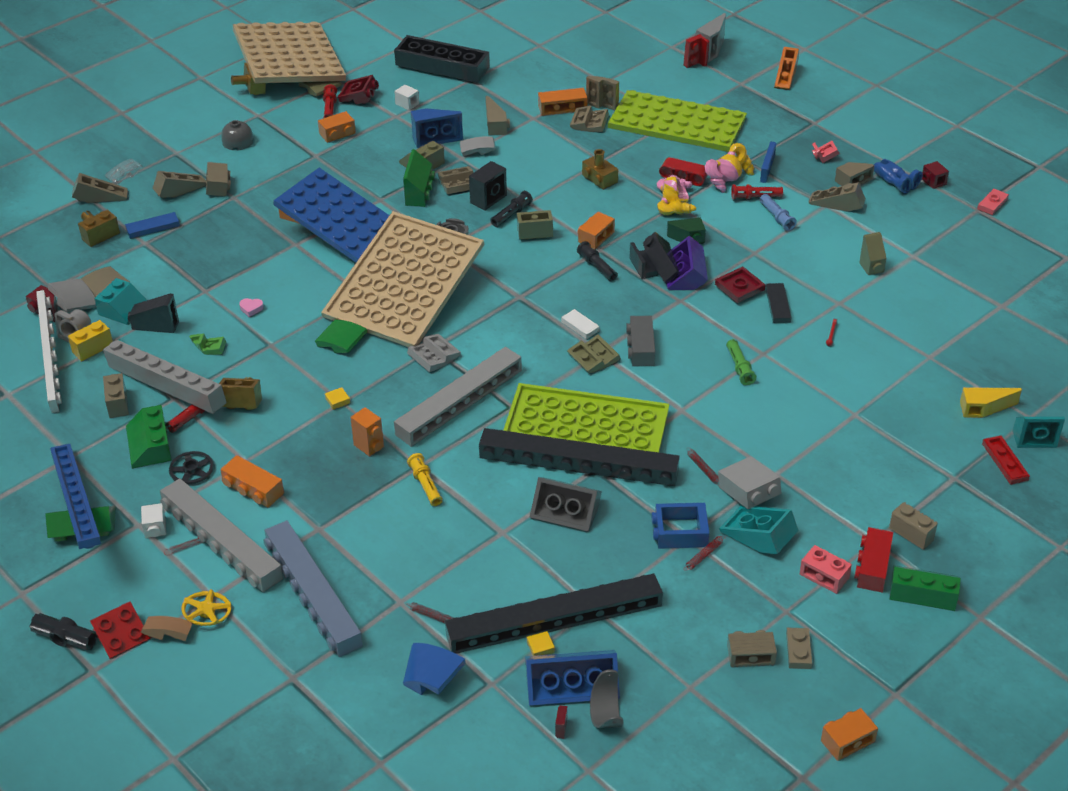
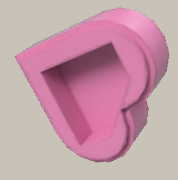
M247 298L239 303L241 311L248 317L255 315L264 308L263 301L260 299L251 300Z

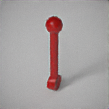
M833 319L829 339L826 340L827 346H832L833 344L832 338L837 319Z

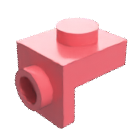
M833 141L819 148L815 142L812 143L814 147L812 153L822 163L840 154Z

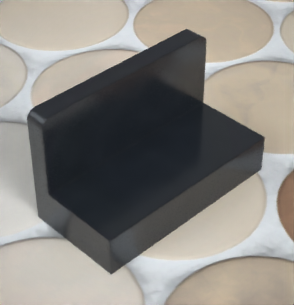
M631 242L629 259L641 279L658 276V271L645 250L639 251L635 243Z

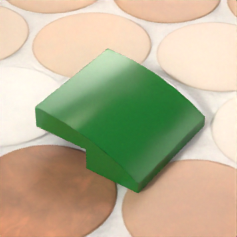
M334 320L315 340L317 347H332L334 353H348L368 331L367 328L353 322Z

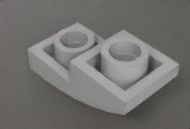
M491 136L474 137L460 141L461 153L464 157L478 151L480 155L496 150L494 138Z

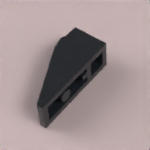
M656 232L648 236L643 242L645 252L663 281L667 284L679 274L670 244Z

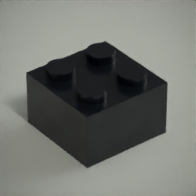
M490 161L469 175L470 203L486 211L507 196L506 168Z

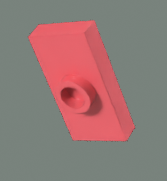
M993 189L978 204L977 209L993 215L1008 200L1009 194Z

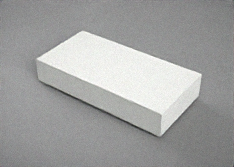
M575 309L561 317L563 324L585 339L600 331V326Z

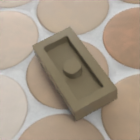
M787 628L786 640L789 668L811 669L812 656L809 628Z

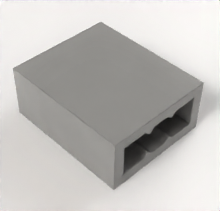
M752 456L718 471L719 488L747 509L781 494L780 476Z

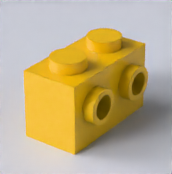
M101 320L68 335L72 353L81 362L103 351L104 348L113 342L110 328Z

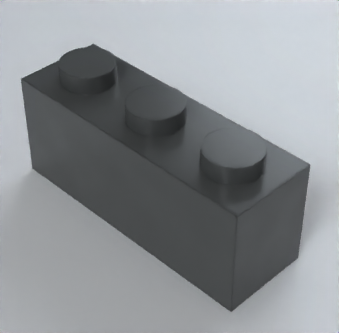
M630 316V323H626V334H630L627 335V346H631V348H628V359H632V366H654L655 344L652 316Z

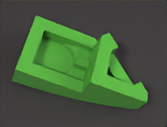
M204 333L189 336L191 341L204 355L222 354L226 345L224 337L207 339Z

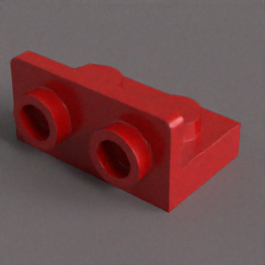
M701 34L686 39L683 63L686 68L698 63L704 67L707 66L709 40Z

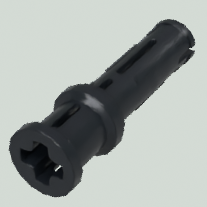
M522 191L517 198L515 197L511 200L507 207L490 219L491 224L498 227L515 212H521L524 206L533 202L531 194L528 191Z
M588 241L578 245L577 253L583 256L587 263L593 264L609 281H614L617 278L618 273L600 257L596 249L591 248Z

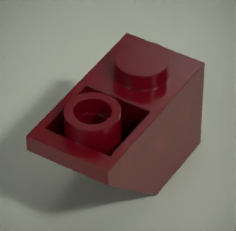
M40 285L25 296L27 307L31 312L39 315L37 291L44 290L46 297H50L51 308H48V310H51L53 322H55V313L58 312L56 297L47 287Z

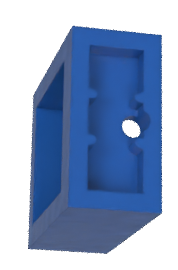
M705 503L656 504L655 512L651 514L652 525H656V528H653V540H657L658 549L702 548L709 544V526ZM696 519L698 530L664 531L663 520Z

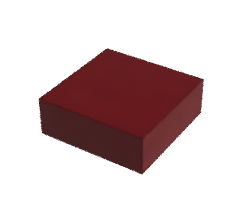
M559 705L555 723L556 738H565L568 706Z

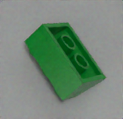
M412 149L403 177L405 206L425 207L426 201L430 199V190L432 191L433 181H435V171H433L432 163L415 149Z
M162 405L142 408L126 425L132 469L172 461Z
M116 506L91 508L99 536H108L109 531L115 530ZM68 510L45 513L48 538H54V541L67 540V536L75 535Z
M893 565L889 600L955 611L959 598L961 578L949 574Z

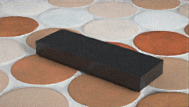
M784 283L766 284L765 289L772 322L791 323V314Z

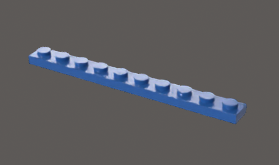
M65 444L51 447V455L79 549H90L95 545H100V536L71 445Z

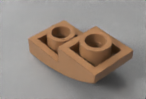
M150 616L147 618L141 633L162 640L164 634L175 639L186 641L193 623L171 616Z

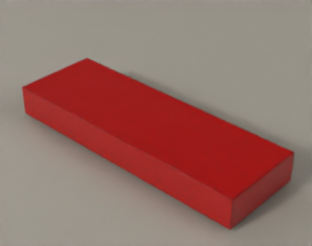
M1001 435L983 439L982 445L1010 485L1029 481L1030 475Z

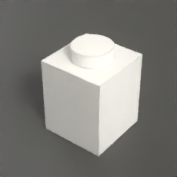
M403 85L394 91L396 105L411 110L419 104L418 90Z
M162 503L141 506L142 527L145 538L166 535V518Z

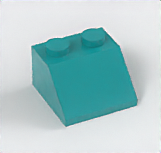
M115 278L94 298L98 315L126 325L130 323L128 322V313L132 310L134 304L147 301L132 283Z
M1016 417L1013 434L1017 448H1057L1065 417Z

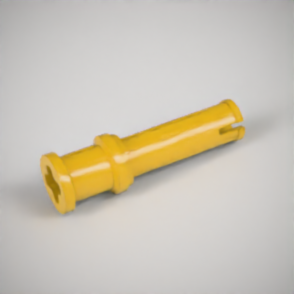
M421 453L412 454L407 459V464L412 468L414 478L420 481L431 506L440 505L443 499L430 476L431 471L424 462V456Z

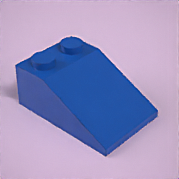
M428 108L411 111L412 138L417 148L432 141L443 144L463 140L461 111Z

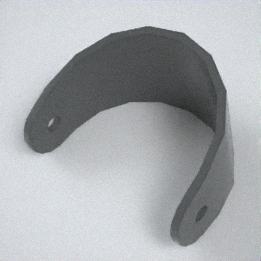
M616 670L601 672L593 685L590 698V716L593 725L597 728L622 727L624 723L623 718L619 716V674Z

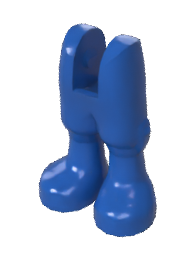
M887 159L874 164V172L888 183L895 185L900 192L905 194L910 189L914 190L920 184L923 177L921 171L916 169L907 174L901 167Z

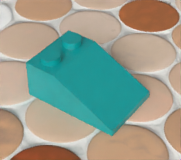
M740 506L719 528L721 533L760 553L778 554L799 531L793 512L790 509L766 507L747 509L744 506Z

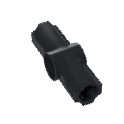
M39 613L32 617L29 626L32 632L49 637L56 645L65 646L70 644L84 650H92L98 637L95 631L78 626L75 621L68 617L57 619Z

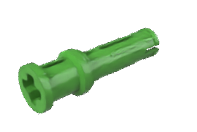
M729 340L726 346L735 362V371L740 375L739 380L741 384H753L757 376L751 370L750 362L745 360L737 340Z

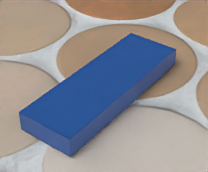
M770 141L761 168L760 182L762 183L767 182L775 158L776 142Z
M172 212L128 223L125 226L129 237L135 238L178 227L180 224L176 213Z

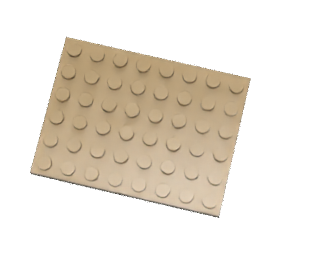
M313 21L310 23L282 22L275 24L268 22L260 24L254 22L252 24H233V32L254 83L346 81V74L320 23Z
M392 211L321 312L322 317L333 321L345 320L367 328V333L407 347H415L420 344L484 247V240Z

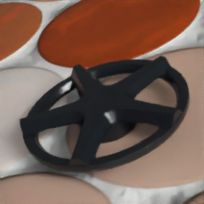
M200 451L185 452L173 459L169 466V474L176 481L179 478L173 472H184L181 480L186 484H196L210 478L214 469V462L206 453ZM191 454L203 455L206 458L198 462L196 459L191 458ZM185 456L183 466L173 467L178 459ZM210 462V468L207 473L200 469V467ZM193 474L201 476L194 480H188Z

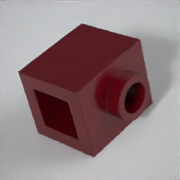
M938 161L923 166L922 180L932 189L947 185L949 171Z

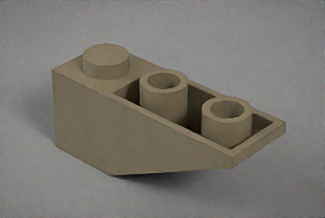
M859 182L848 183L844 186L813 192L809 199V204L847 212L863 208L866 198Z

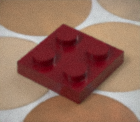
M743 266L715 279V285L737 303L764 291L766 284Z

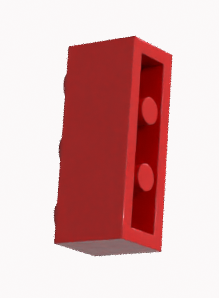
M868 527L867 535H862L860 547H863L864 551L859 550L857 562L861 563V566L856 565L854 578L858 579L857 588L883 593L894 532Z

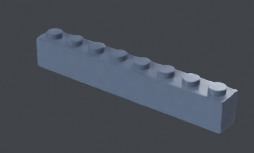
M288 520L265 529L266 538L263 541L268 551L271 550L272 557L281 564L283 576L290 579L289 582L292 590L298 592L302 606H307L311 620H316L321 636H326L330 650H335L338 657H341L363 647L360 630Z

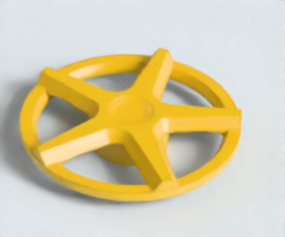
M210 589L209 591L197 592L185 597L181 611L189 622L200 626H211L221 623L229 616L231 603L224 595ZM206 596L202 602L194 600L196 597ZM213 596L221 599L224 603H213ZM187 604L197 607V610L187 616L185 611ZM227 608L226 614L218 620L215 610ZM200 616L209 618L211 622H198L193 619Z

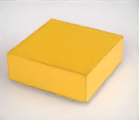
M342 387L325 393V399L332 409L350 404V398Z
M548 631L527 637V644L533 656L555 653V647Z

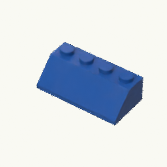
M605 650L525 656L529 706L590 701L593 685L599 674L605 670H616L618 672L616 651ZM618 676V699H620L619 676Z

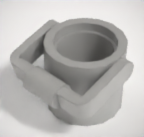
M76 309L70 314L62 310L55 313L57 336L69 342L68 335L91 324L90 317L82 310Z

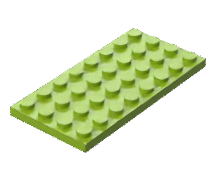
M627 90L608 121V128L729 152L731 145L734 144L746 120L747 113L739 110H729L724 107L719 108L708 104L703 105L665 96L651 95L650 93L636 92L635 90Z
M518 383L503 431L659 453L670 404Z

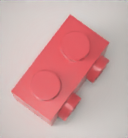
M814 545L801 560L799 574L837 594L850 578L852 564Z

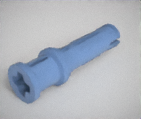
M763 194L760 197L762 199L760 203L775 216L776 222L781 223L786 231L794 229L797 220L791 217L786 209H782L768 194Z

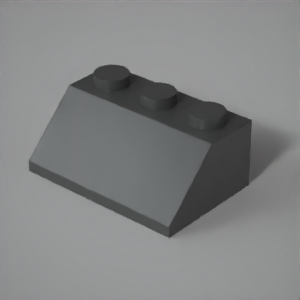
M538 477L529 517L589 531L598 511L602 491Z

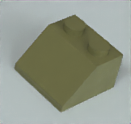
M435 141L416 149L417 152L432 163L433 169L445 164L444 147ZM411 153L399 160V163L404 167H407Z

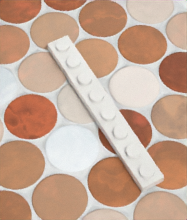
M44 290L37 291L47 399L51 413L59 412V404L62 403L60 392L57 393V390L60 389L59 379L56 378V375H59L57 364H54L57 361L56 351L53 350V348H56L54 337H51V334H54L53 324L50 323V321H53L51 310H48V308H51L50 297H46Z

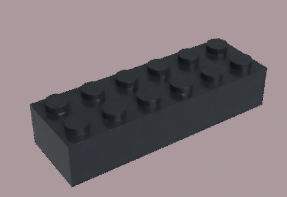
M406 35L394 49L396 66L429 72L430 74H439L445 77H453L459 80L463 79L478 83L490 68L488 51Z

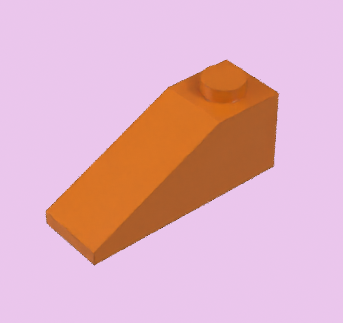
M783 48L774 88L790 90L799 60L798 48Z

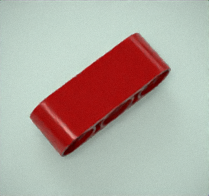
M671 157L666 158L659 168V174L663 178L674 175L680 179L690 181L694 186H701L708 177L704 165Z

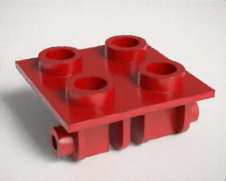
M131 601L90 620L94 628L93 631L96 632L109 659L150 639L148 635L141 633L144 625Z

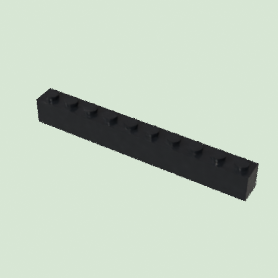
M484 428L479 442V458L668 486H676L680 455Z
M655 573L642 575L627 580L601 584L596 587L445 620L446 637L451 652L457 654L527 638L528 636L546 631L553 632L661 607L663 592Z

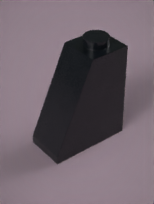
M170 293L134 304L132 310L128 313V322L131 323L132 330L174 333L179 323L174 294Z

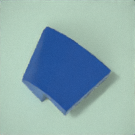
M413 643L403 685L420 695L427 689L439 695L466 664L465 658L438 646Z

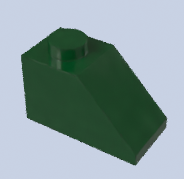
M701 217L667 221V237L682 242L688 236H691L699 244L705 243L706 229Z

